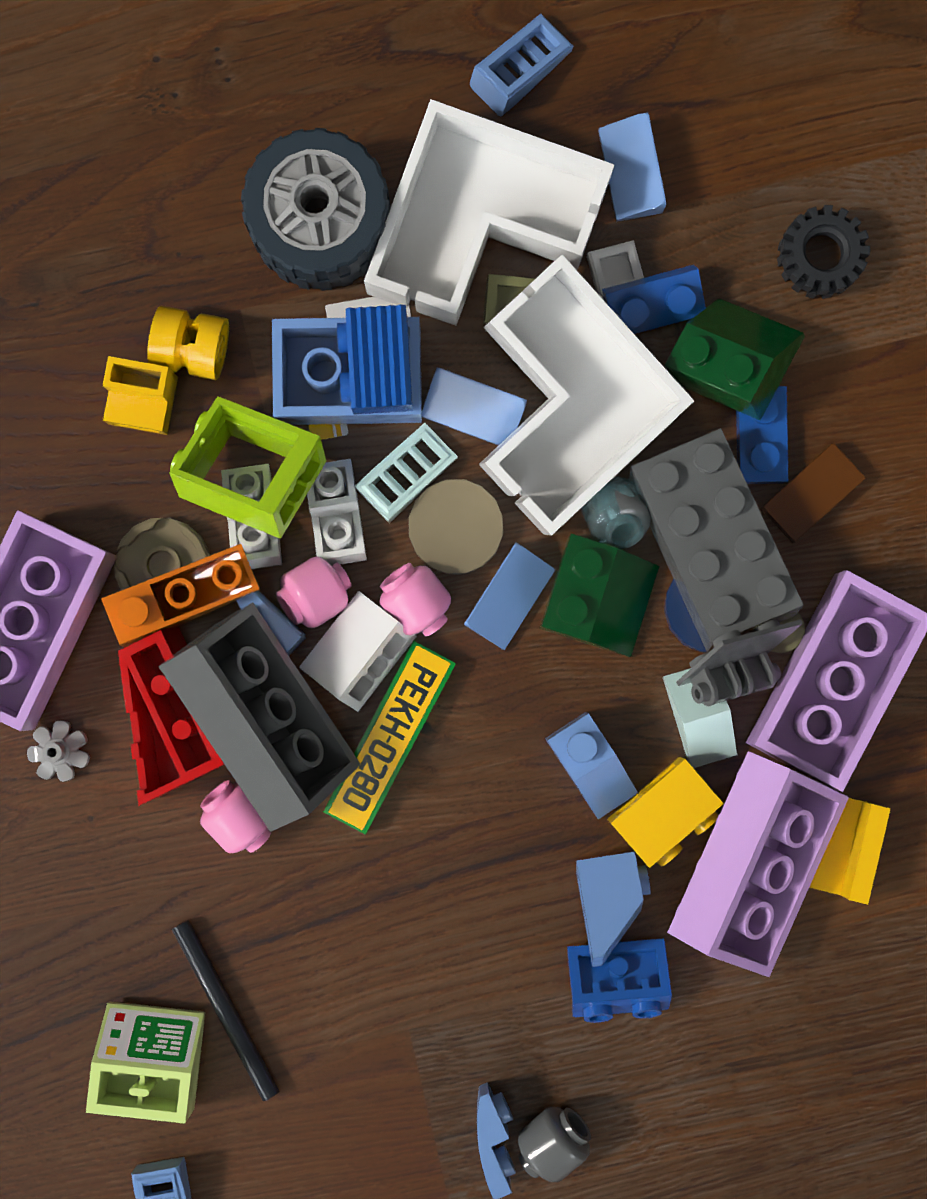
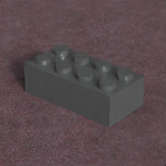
M721 428L631 466L629 482L633 485L632 488L635 495L641 496L644 499L641 502L649 509L651 515L650 528L707 652L714 648L712 645L713 640L727 632L739 630L741 635L748 634L765 622L775 619L782 622L798 614L804 606Z
M253 602L213 625L158 666L270 832L309 815L361 765Z

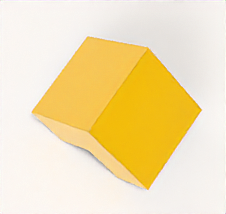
M108 356L103 387L108 390V397L103 421L113 426L167 435L177 386V375L167 366Z

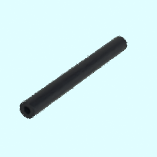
M187 920L171 930L262 1101L272 1098L280 1091L191 923Z

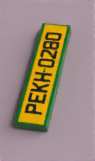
M413 641L354 752L361 765L334 790L323 811L324 813L366 835L456 665L455 662Z

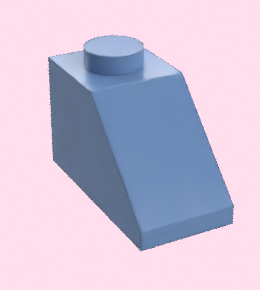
M584 712L545 738L597 819H600L638 794L618 757L589 713Z
M635 852L576 861V875L592 967L604 964L641 912L644 900L643 895L651 894L646 865L637 866Z

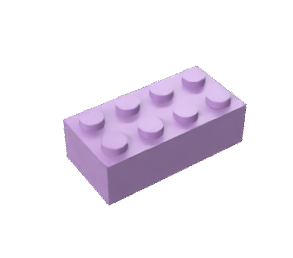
M18 510L0 545V722L19 731L35 730L117 559V555Z
M848 570L834 574L805 629L800 644L795 648L780 680L772 691L746 743L831 789L843 792L927 633V613Z
M748 751L667 933L707 956L770 977L849 797L794 770Z

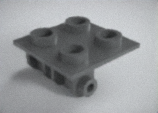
M775 619L759 625L748 634L741 635L739 630L727 632L713 640L712 645L714 648L710 652L694 658L689 663L691 669L676 683L678 686L692 683L691 694L694 701L705 706H712L729 699H736L739 696H746L773 688L781 678V671L776 663H771L768 653L803 623L800 619L780 624L779 620Z

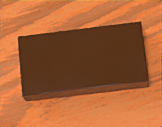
M832 443L760 509L791 543H794L866 477L835 443Z

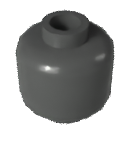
M550 1106L519 1132L518 1145L521 1152L518 1158L520 1164L534 1178L540 1176L548 1182H560L588 1158L590 1154V1130L585 1121L574 1110L570 1108L563 1110L560 1107Z

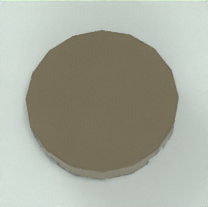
M465 479L444 480L428 487L415 500L409 515V538L417 556L430 568L446 574H468L482 568L496 554L503 537V516L495 498L482 486Z
M151 518L133 526L121 539L116 551L118 553L116 564H114L115 578L120 589L124 590L211 555L204 539L189 525L171 518Z

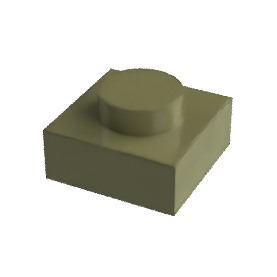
M489 274L486 281L483 324H488L535 279Z

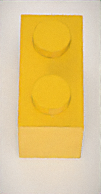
M678 757L607 820L649 868L656 862L662 867L681 852L683 847L679 842L694 830L699 835L716 822L719 816L716 810L724 803L688 761Z

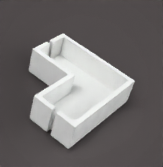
M430 99L385 222L386 227L382 236H380L364 280L367 294L396 305H406V308H408L410 300L415 301L416 312L457 326L488 238L553 261L563 255L574 268L578 269L609 185L614 164Z
M563 255L559 256L483 327L544 393L548 400L479 465L507 496H515L519 493L521 497L515 504L544 535L552 536L694 402L690 395Z

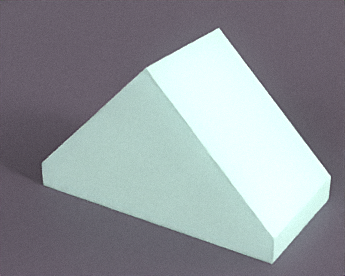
M689 668L663 676V680L688 763L693 768L736 756L737 750L731 710L727 701L712 706H705L702 703L698 704L694 701L691 694L692 683L681 686L677 685L676 682L691 669Z

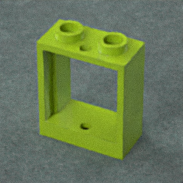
M217 396L210 409L204 411L199 416L194 434L186 447L180 449L175 454L169 474L179 498L281 539L325 465L326 458L319 435ZM230 436L286 457L260 501L204 480Z

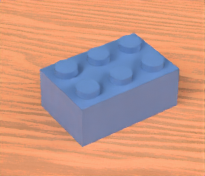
M407 317L413 411L354 415L352 412L351 402L342 403L340 372H349L348 353H339L337 323H346V318L272 319L273 417L291 425L422 423L421 327L419 317Z

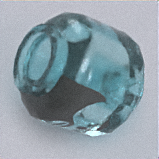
M612 478L582 507V514L594 540L619 549L635 545L650 527L651 515L648 506L635 483L626 478Z

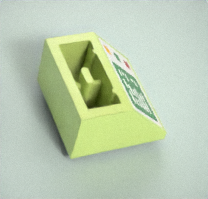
M109 1001L91 1063L86 1113L186 1123L195 1108L205 1012Z

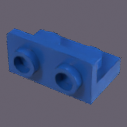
M664 938L618 942L604 964L592 967L589 945L567 947L573 1017H584L586 1022L598 1023L611 1020L613 1014L632 1013L635 1018H652L661 1015L662 1010L669 1009L672 993Z

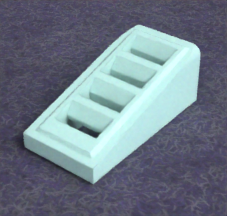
M424 423L355 485V488L390 523L441 475L458 456ZM422 440L440 458L435 465L416 447ZM408 453L426 471L420 478L402 460ZM394 466L413 484L407 490L388 473ZM381 479L398 496L393 503L375 487Z

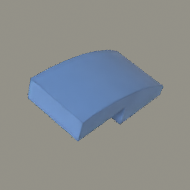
M487 1082L480 1085L478 1091V1147L482 1168L493 1199H500L512 1193L509 1176L515 1174L516 1170L506 1147L503 1145L496 1148L495 1145L509 1139L507 1122L512 1121L513 1116L502 1092L493 1095Z

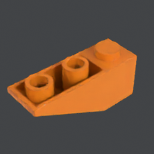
M239 544L101 598L119 645L125 648L161 629L176 628L260 589L243 547Z

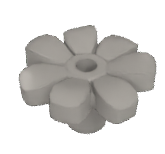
M65 720L55 721L53 732L45 726L37 728L33 733V738L39 745L30 746L27 750V757L30 762H41L36 774L45 780L51 779L55 773H57L58 779L62 782L72 780L75 776L73 766L79 768L86 767L90 760V755L87 752L79 750L88 742L83 731H75L70 734L71 724Z

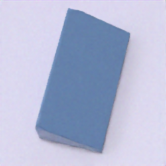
M648 112L637 114L599 128L598 132L604 161L614 164L609 187L616 222L663 213L666 207V198Z
M437 367L422 410V418L499 446L518 428L527 400Z
M515 543L464 625L505 650L556 569L523 546Z

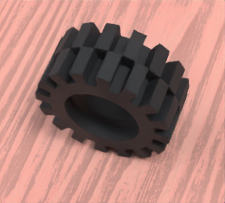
M824 205L821 210H817L816 206L809 208L804 215L800 214L794 219L779 242L777 251H780V255L777 258L778 267L783 266L784 268L781 276L785 282L790 279L794 283L791 288L797 293L801 289L807 291L805 297L814 298L816 295H821L822 299L830 298L834 293L839 295L859 278V275L867 266L868 262H865V259L870 255V246H865V241L869 238L866 230L859 231L858 226L861 224V221L857 217L852 221L848 219L846 215L849 211L844 208H840L838 212L832 211L833 205ZM824 235L836 241L841 252L840 261L837 266L822 270L814 267L808 261L805 249L807 242L811 238Z

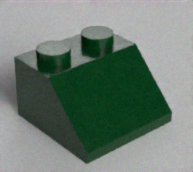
M718 298L687 322L664 366L681 387L757 420H761L805 335L801 331Z
M571 533L567 539L539 629L631 657L660 566L619 548Z

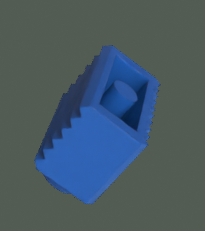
M406 305L346 308V323H337L339 353H348L349 372H340L342 403L351 402V409L354 415L413 411Z

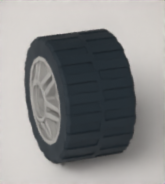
M326 128L295 130L287 136H280L273 140L269 147L265 150L262 149L255 157L256 161L248 169L245 176L246 182L241 194L244 224L263 262L270 270H274L282 280L287 283H294L299 288L308 290L313 288L326 291L339 286L345 287L352 284L357 278L364 277L369 269L380 236H382L386 227L385 222L391 209L386 179L383 178L381 167L375 157L372 158L367 152V148L360 142L353 141L348 135L339 131L337 133L327 131ZM326 208L320 213H311L314 209Z

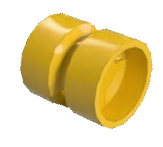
M159 306L155 312L149 334L148 363L167 366L173 372L179 371L183 366L187 368L188 373L192 376L217 380L225 361L229 337V321L227 318L202 313L195 319H191L187 310Z

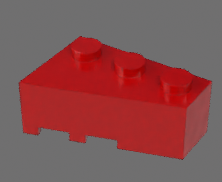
M179 627L161 629L118 651L126 713H130L134 743L130 745L132 759H136L140 787L137 790L139 806L225 765L158 667L187 645Z

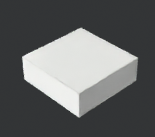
M634 240L587 253V260L596 292L603 300L602 289L644 278Z

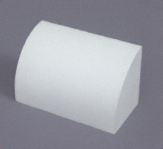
M358 591L299 668L337 699L358 712L417 636L415 634L405 635L403 625Z

